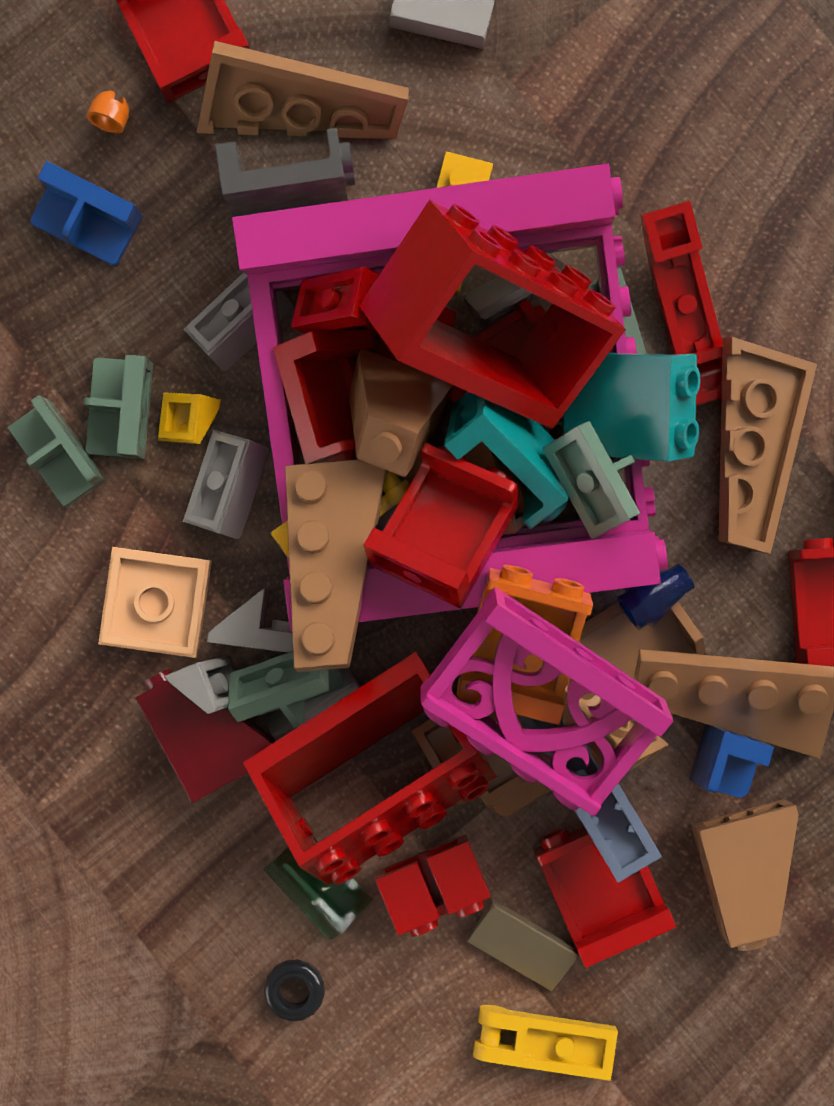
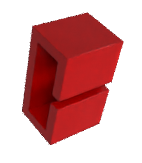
M467 834L376 871L375 881L398 936L410 932L412 937H416L430 932L438 927L437 920L440 919V916L447 913L450 915L455 912L457 918L471 915L484 907L483 900L491 897Z

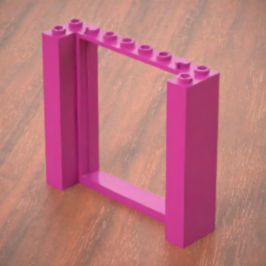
M609 163L232 217L239 270L248 276L282 524L288 520L285 466L300 465L295 425L273 347L283 343L276 292L298 289L301 287L302 280L362 266L380 274L430 199L448 210L453 203L463 207L480 221L479 226L486 230H489L492 225L502 228L511 234L519 242L517 246L524 250H527L530 245H534L548 254L595 247L600 294L614 304L616 308L611 314L624 326L623 317L631 316V301L628 286L619 287L617 267L625 266V253L622 236H613L612 222L619 215V209L623 208V194L620 177L611 178ZM624 332L609 353H637L634 337H625ZM634 459L635 462L622 469L624 484L640 514L594 539L590 537L581 519L540 524L532 529L525 526L516 533L503 534L461 609L479 607L489 567L502 570L503 565L525 568L533 573L532 579L553 584L554 578L575 581L585 587L584 592L586 593L661 584L659 571L668 570L666 546L664 539L659 540V537L655 536V532L649 529L648 517L656 516L655 497L652 486L644 487L642 467H649L650 460ZM287 557L289 576L283 580L289 626L290 631H292L290 562ZM369 566L361 598L362 606L359 622L459 610L460 608Z

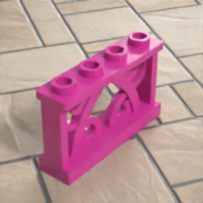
M494 586L482 602L483 607L431 676L421 685V705L424 707L423 710L436 724L444 728H449L452 725L466 734L469 742L483 754L492 756L495 753L508 761L513 771L525 781L535 783L538 780L552 789L554 796L569 809L577 811L581 808L595 816L601 809V804L654 738L657 735L661 737L674 722L666 700ZM493 627L501 632L493 661L480 657H471ZM531 654H535L543 660L542 667L536 672H523L512 669L513 663L527 669L524 660ZM481 671L491 674L492 683L487 680L478 679L466 685V690L473 689L481 694L479 701L474 704H468L463 700L457 699V696L452 692V684L455 678L462 673ZM562 673L570 677L571 680L567 689V702L572 718L576 723L551 729H523L513 706L511 682L523 686H537L554 680ZM587 693H594L601 698L598 705L588 706V710L593 715L591 718H588L579 706L580 698ZM494 710L496 711L499 723L488 717ZM631 719L635 720L634 726L613 750L605 736L625 725ZM594 741L603 753L602 766L592 775L580 776L566 767L567 761L573 757L582 758L587 767L589 763V753L585 745ZM553 751L552 757L545 754L544 752Z

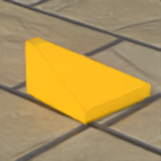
M163 393L157 441L200 444L220 409L221 400L202 394Z

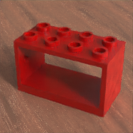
M429 199L359 307L398 361L553 429L626 331L624 326L611 314L616 307L597 291L589 290L588 287L592 281L575 267L567 264L562 270L554 266L556 262L553 258L536 246L530 245L527 250L518 247L519 242L502 228L496 225H492L489 230L479 226L480 221L463 207L453 203L448 210ZM474 264L552 303L515 356L437 320Z
M414 652L243 762L299 867L328 885L333 882L334 884H341L350 880L360 872V865L376 854L378 857H382L392 853L404 843L403 837L418 827L427 829L436 825L447 815L446 809L462 799L464 802H468L478 798L489 789L490 785L488 782L497 777L484 754L469 742L467 735L450 725L448 729L455 740L461 743L464 748L462 751L316 843L311 826L300 814L292 796L424 712V707L421 705V685L432 673L417 652Z

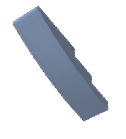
M518 715L526 729H551L565 726L562 721H560V725ZM585 744L589 753L587 767L584 760L579 757L569 759L566 764L567 768L580 776L592 775L601 767L592 757L591 748L587 744ZM553 751L544 753L552 757ZM619 783L601 804V809L595 816L581 808L575 811L618 883L662 857Z

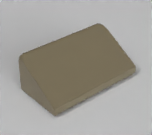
M493 898L489 901L467 939V942L550 991L554 990L579 955L576 947Z

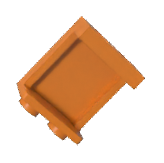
M503 565L502 570L489 567L477 613L483 607L482 602L495 586L576 641H580L586 617L591 615L593 608L591 594L584 592L585 587L582 584L564 578H554L553 584L532 579L533 573L531 571L514 565ZM493 627L471 657H480L493 661L501 632ZM531 654L524 660L527 669L521 668L514 663L512 669L523 672H536L542 667L543 660L535 654ZM469 671L460 674L457 699L471 703L479 701L481 694L473 689L466 690V685L478 679L487 680L492 683V675L481 671ZM562 673L554 680L537 686H523L511 682L512 702L516 714L560 725L565 707L563 696L569 677Z

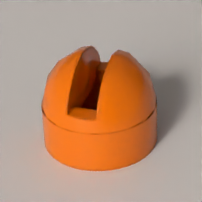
M102 91L92 100L86 117L93 125L104 131L115 134L122 133L129 118L128 103L123 96L115 100L114 91Z

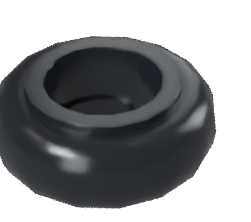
M299 959L286 960L276 965L268 974L264 985L265 1001L270 1010L281 1019L291 1022L305 1020L314 1015L322 1005L325 995L324 980L319 971L309 962ZM292 977L302 979L309 989L307 998L300 1003H292L284 999L280 992V986L284 980Z

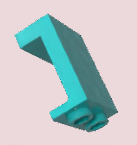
M609 353L564 413V434L590 421L609 457L626 458L632 455L633 459L666 462L693 457L699 438V426L695 420L696 394L700 388V372L697 368L696 354Z
M468 391L453 403L444 446L459 460L482 441L526 485L522 522L529 529H532L542 520L549 522L555 519L568 503V495L542 449L555 441V439L538 422Z

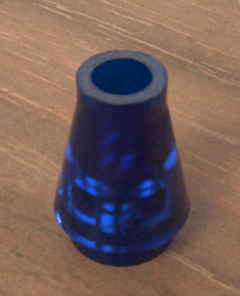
M679 563L668 570L660 572L661 584L625 588V592L617 597L620 607L636 629L641 630L647 625L653 628L686 593L695 588L691 577Z

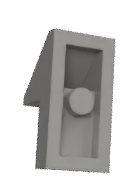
M262 589L210 630L207 642L289 653L293 651V632L290 631L289 621L272 620L271 629L264 628L269 590Z

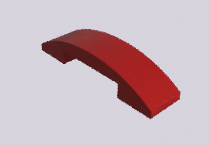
M689 200L640 216L653 285L673 355L696 354L697 368L700 372V388L696 394L697 406L722 398L723 341L699 250L703 249L691 201Z

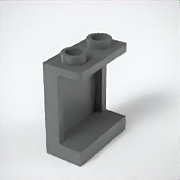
M337 128L327 129L330 156L327 159L247 171L235 141L215 144L222 195L232 216L236 217L348 201L346 187L355 185L349 142L339 143Z

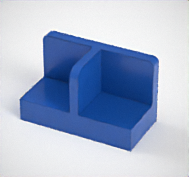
M46 161L37 177L46 187V190L31 217V223L36 228L112 266H117L143 218L140 211L134 204Z
M706 724L690 774V780L706 791L713 793L719 791L738 798L744 797L750 790L757 764L769 766L774 747L757 739Z

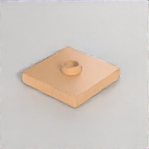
M112 547L98 644L198 658L212 561Z

